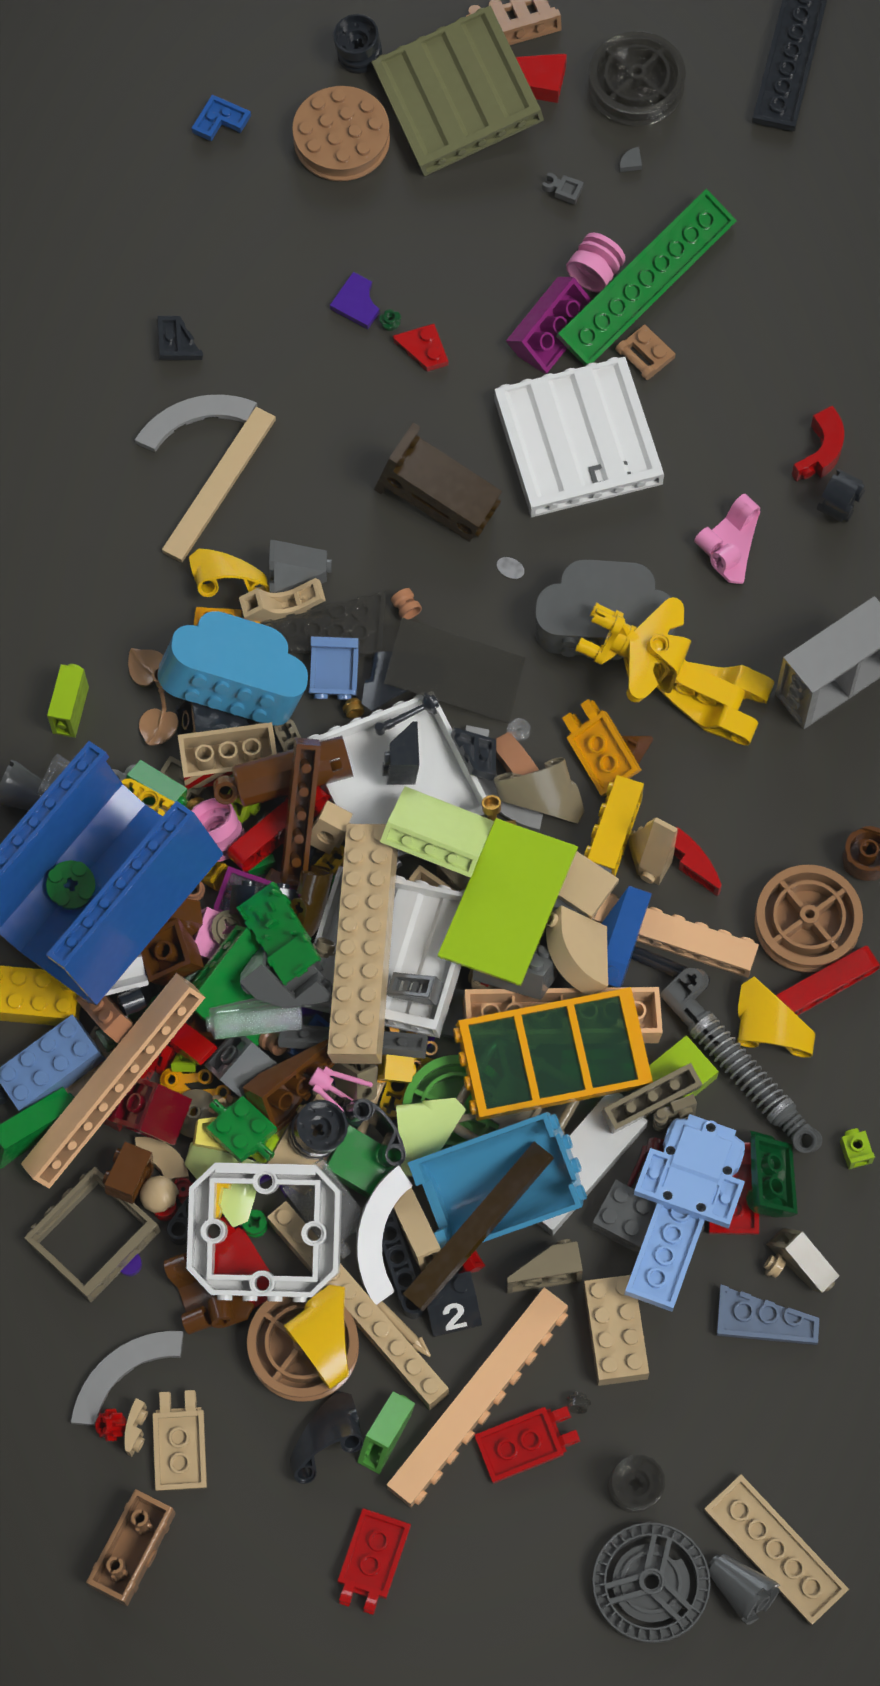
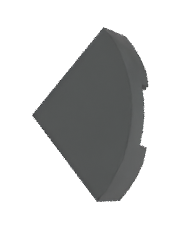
M639 147L632 148L623 155L620 162V172L642 170Z

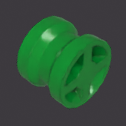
M251 1210L248 1222L242 1224L246 1234L251 1238L262 1237L268 1229L267 1219L264 1213L259 1210Z

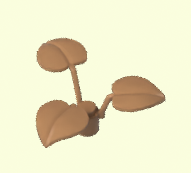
M131 648L128 667L133 681L144 687L155 682L159 688L162 711L155 708L150 709L141 716L139 722V729L146 744L150 746L159 745L169 740L178 728L177 715L173 712H166L165 690L158 681V669L163 655L154 650Z

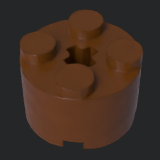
M874 826L862 827L852 832L846 841L842 856L844 869L859 880L875 881L880 878V828Z

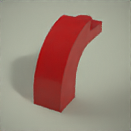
M833 405L813 415L811 427L818 435L822 446L816 453L794 464L792 476L796 482L803 478L808 479L812 477L815 472H817L820 478L826 476L835 467L840 458L844 442V426Z

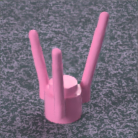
M327 1066L324 1070L317 1067L308 1082L313 1087V1091L320 1094L326 1101L336 1105L338 1104L326 1093L327 1090L341 1098L347 1097L352 1101L353 1099L332 1086L331 1084L334 1079L330 1076L368 1087L373 1086L372 1082L333 1071Z

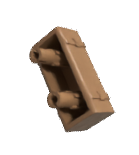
M135 1489L129 1502L126 1503L124 1511L99 1559L95 1562L86 1584L99 1593L128 1606L134 1593L137 1592L138 1585L147 1568L154 1561L157 1549L164 1535L170 1529L169 1526L176 1514L174 1509Z

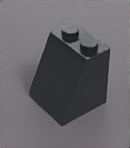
M184 699L175 708L178 717V735L250 725L247 722V718Z

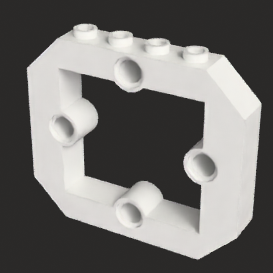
M214 1163L189 1187L186 1269L211 1295H217V1300H232V1295L242 1296V1301H257L258 1296H268L267 1301L283 1302V1297H293V1302H307L308 1297L315 1296L340 1273L342 1191L317 1165ZM264 1175L271 1176L273 1181L268 1189H263L260 1186V1178ZM217 1183L253 1184L257 1192L266 1195L274 1193L279 1185L315 1186L314 1221L306 1223L301 1231L303 1241L313 1246L312 1277L274 1276L271 1272L265 1270L257 1271L253 1275L214 1274L215 1244L223 1242L228 1235V1228L225 1222L216 1219ZM212 1224H217L221 1232L217 1238L213 1239L209 1236L208 1229ZM313 1226H317L321 1230V1237L317 1241H312L308 1236V1231ZM261 1276L267 1277L270 1283L269 1287L264 1291L260 1290L256 1284L257 1279Z

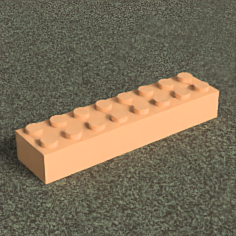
M628 987L605 988L600 993ZM631 987L644 1043H659L663 1033L659 987ZM549 988L543 998L538 1000L505 989H465L462 1000L463 1019L587 995L576 988ZM619 997L574 1006L583 1044H629ZM567 1008L522 1016L528 1045L574 1044ZM514 1018L469 1026L473 1046H487L493 1041V1038L499 1036L501 1039H506L516 1045H520Z

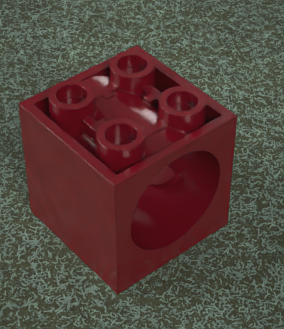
M139 1078L113 1110L109 1121L142 1136L175 1145L192 1099L158 1083Z

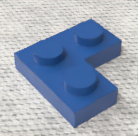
M211 95L192 126V133L209 141L213 140L221 125L241 133L251 117V111Z

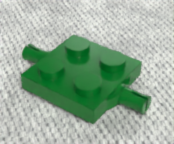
M244 1096L227 1108L218 1102L217 1099L210 1103L209 1107L218 1116L206 1127V1130L237 1161L242 1163L250 1155L257 1152L267 1161L274 1157L275 1153L266 1146V1143L277 1132V1127Z

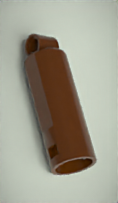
M343 736L320 741L321 752L317 787L354 777ZM293 749L234 765L232 767L234 777L225 775L218 777L214 781L213 792L216 801L223 805H229L240 797L242 806L247 807L289 795ZM223 786L232 788L228 794H221L219 789Z

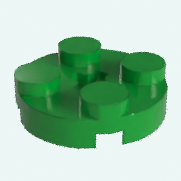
M73 860L57 864L50 870L46 881L47 893L51 901L66 910H76L87 905L95 892L96 886L92 871L83 862ZM68 879H72L73 882L77 881L78 885L75 886L74 891L64 888Z

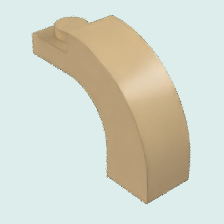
M317 578L285 592L269 593L256 588L239 597L244 618L261 623H278L305 616L311 613L310 608L326 601L321 582Z

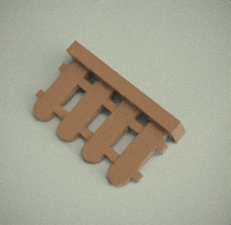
M491 0L489 2V6L491 5L509 45L562 30L561 14L555 7L550 8L547 0H509L510 3L502 4L500 0ZM533 4L536 9V12L530 14L527 6ZM478 5L470 6L468 10L469 15L475 13L481 7ZM513 10L516 18L510 20L506 12Z

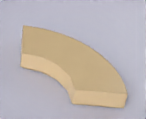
M135 1137L136 1146L152 1152L154 1167L157 1168L162 1176L171 1179L173 1182L179 1178H187L189 1180L188 1170L184 1165L185 1162L173 1147L165 1142L149 1137Z

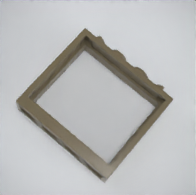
M96 1167L86 1175L82 1174L79 1179L80 1182L74 1188H69L62 1195V1200L56 1206H51L45 1212L44 1218L38 1224H33L31 1230L24 1237L28 1245L90 1303L161 1232L158 1224L135 1203L131 1204L113 1197L143 1226L85 1285L49 1253L40 1242L98 1184L105 1189L102 1183L104 1175Z

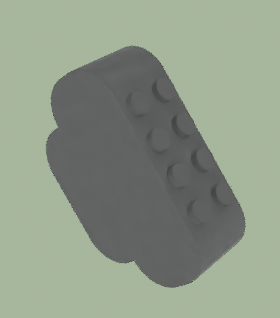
M578 560L571 563L565 569L561 584L550 585L539 594L536 603L535 637L538 644L550 653L562 654L565 657L583 655L591 658L575 651L581 637L598 646L604 644L609 630L591 622L593 617L590 614L596 602L610 610H618L624 613L623 617L627 624L639 627L664 601L672 597L663 591L655 590L653 574L647 567L641 564ZM676 628L669 630L668 635L675 636ZM617 654V655H615L614 657H612L611 659H612V660H620V659H622L623 657H621V656H619V655Z

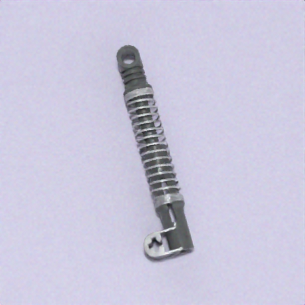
M698 968L683 970L661 992L660 997L688 1026L690 1035L694 1039L699 1038V1044L703 1043L705 1045L704 1050H710L709 1056L714 1055L716 1057L714 1061L717 1062L719 1060L721 1063L720 1067L724 1066L726 1068L725 1073L730 1072V1079L737 1075L740 1077L735 1084L738 1085L742 1081L745 1083L741 1087V1091L747 1087L750 1088L746 1096L752 1093L756 1095L751 1102L756 1101L758 1098L761 1100L757 1108L763 1104L766 1106L762 1114L768 1110L771 1111L767 1116V1120L774 1126L784 1127L782 1131L784 1133L787 1132L786 1135L791 1137L790 1140L799 1152L811 1153L819 1150L822 1145L820 1132L813 1129L809 1123L805 1124V1119L801 1120L802 1116L800 1114L797 1115L796 1105L791 1098H788V1095L781 1096L783 1090H776L778 1084H771L772 1077L766 1078L767 1072H761L762 1067L756 1066L757 1061L751 1060V1054L746 1055V1049H740L741 1044L735 1043L736 1038L730 1037V1031L725 1032V1026H719L720 1021L717 1020V1017L710 1011H706L695 1000L708 986L709 979L707 973ZM691 976H697V978L695 979V981L697 982L696 985L690 984L693 981ZM682 981L690 984L687 987L692 991L691 994L681 984ZM805 1134H809L812 1137L813 1142L810 1147H806L803 1143Z

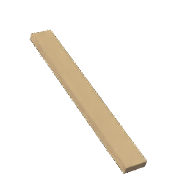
M255 407L162 549L163 554L183 563L276 421V416Z

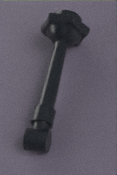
M427 692L424 693L422 705L393 719L390 718L384 721V723L375 724L376 734L379 736L383 735L385 730L395 727V725L423 710L437 714L436 708L439 707V703L433 694L428 695Z

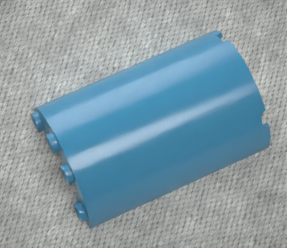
M546 1112L407 1162L416 1186L422 1184L439 1228L434 1234L441 1249L534 1141L550 1153L554 1159L483 1242L583 1206V1200L587 1199V1195L583 1185H581L578 1173L582 1171L581 1164L577 1157H573L571 1138L569 1134L564 1135L556 1114Z

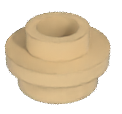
M778 1253L775 1256L771 1255L764 1264L766 1269L765 1275L776 1278L781 1273L786 1264V1261L782 1259V1255Z

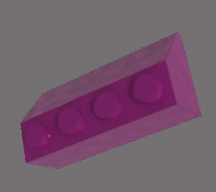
M557 277L508 337L506 342L519 358L547 374L567 349L556 335L592 301L574 277Z

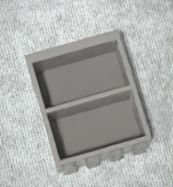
M875 596L783 657L775 695L803 729L880 678V602Z

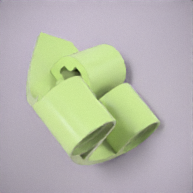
M456 1098L396 1105L398 1132L406 1151V1158L401 1164V1168L407 1177H413L407 1162L440 1151L466 1111L465 1107Z
M191 1142L184 1165L198 1179L214 1163H240L230 1153L193 1146V1142ZM246 1159V1160H244V1161L242 1162V1163L262 1164V1163H260V1162H257V1161H254V1160H251V1159ZM232 1184L231 1190L224 1188L220 1205L223 1215L232 1227L248 1222L256 1196L253 1184Z

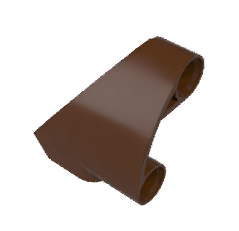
M186 1252L164 1260L165 1272L169 1280L180 1292L185 1312L181 1315L182 1323L189 1335L212 1326L214 1328H224L248 1319L254 1304L250 1301H242V1296L232 1295V1300H217V1295H211L186 1269Z

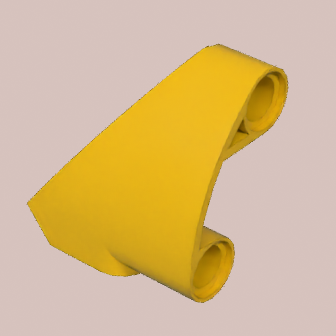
M198 549L189 556L198 592L204 597H212L218 592L217 579L221 578L244 579L248 592L259 588L270 593L266 575L239 558L209 549ZM211 581L209 584H203L204 582Z
M755 976L743 983L738 1003L740 1026L737 1043L749 1048L758 1047L759 1043L786 1047L794 1056L812 1057L815 1032Z
M328 1285L309 1299L305 1304V1310L283 1325L296 1344L298 1343L308 1356L318 1375L329 1389H332L349 1376L344 1326L345 1287Z

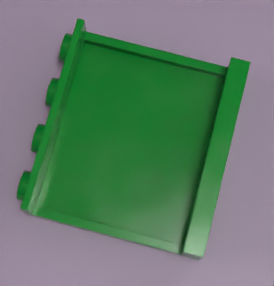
M236 925L192 982L206 997L194 1012L224 1040L237 1028L258 1046L262 1031L269 1026L273 1027L276 1020L285 1014L287 1007L283 1008L257 1000L252 994L248 995L240 985L241 972L262 945L258 944L255 939L256 935L247 927Z

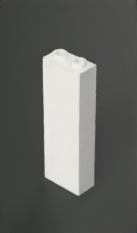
M620 1093L605 1095L570 1135L573 1144L571 1152L573 1157H577L581 1164L582 1171L578 1173L581 1185H583L587 1196L647 1127L648 1120L646 1116L612 1134L601 1111L606 1106L624 1098ZM575 1210L537 1224L553 1236Z

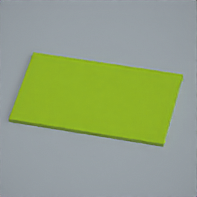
M496 818L437 957L521 986L576 855L578 846Z

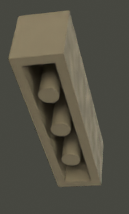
M689 1063L606 1106L601 1113L612 1134L656 1112L658 1109L669 1105L670 1102L681 1099L698 1090L703 1084L692 1064Z

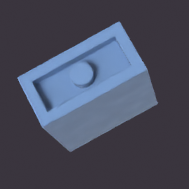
M311 636L309 694H314V699H328V695H337L338 700L351 699V696H357L359 639Z

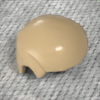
M161 1175L153 1176L143 1183L140 1191V1200L145 1209L153 1213L164 1212L175 1205L179 1190L171 1179Z

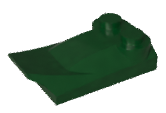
M750 1130L752 1189L746 1195L748 1207L755 1213L775 1218L797 1215L792 1144L781 1142L773 1136Z

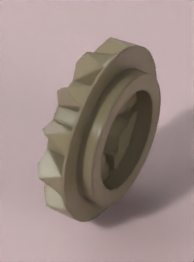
M229 910L220 912L212 919L213 922L210 928L213 934L212 939L216 940L219 946H221L229 933L222 934L224 929H226V925L228 927L234 925L245 927L247 926L245 924L246 920H244L242 915L229 914Z

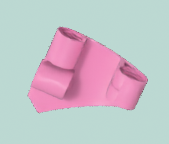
M742 494L736 499L726 518L714 529L711 530L709 527H706L694 539V542L710 557V562L714 569L729 583H744L751 542L760 515V507L747 494Z

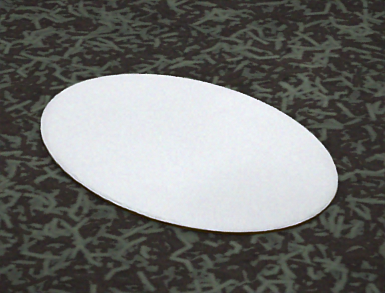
M503 557L497 561V568L504 576L518 579L524 575V568L517 560Z

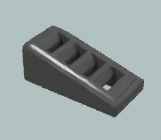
M393 972L387 995L393 998L437 1006L443 983L436 976ZM401 981H404L402 990L398 991ZM411 983H413V984H412V988H411V991H410V992H408V991H409V988H410V985H411Z

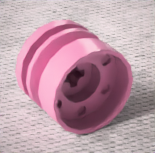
M595 232L588 233L583 242L578 246V251L572 255L566 264V270L569 276L574 277L581 287L595 293H600L613 280V276L624 264L625 254L619 245L610 238Z
M215 798L202 801L191 811L195 813L222 851L223 855L217 862L230 859L227 856L229 847L246 832L238 820L232 804H220Z

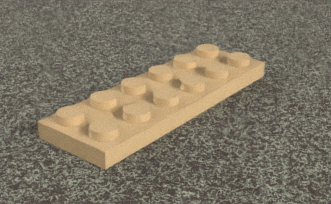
M742 1474L704 1509L706 1514L763 1575L780 1584L778 1587L780 1589L779 1592L811 1626L849 1590Z

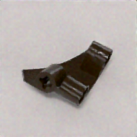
M311 865L309 871H301L297 893L301 896L300 898L293 899L290 904L310 938L320 926L333 878V871L331 869Z

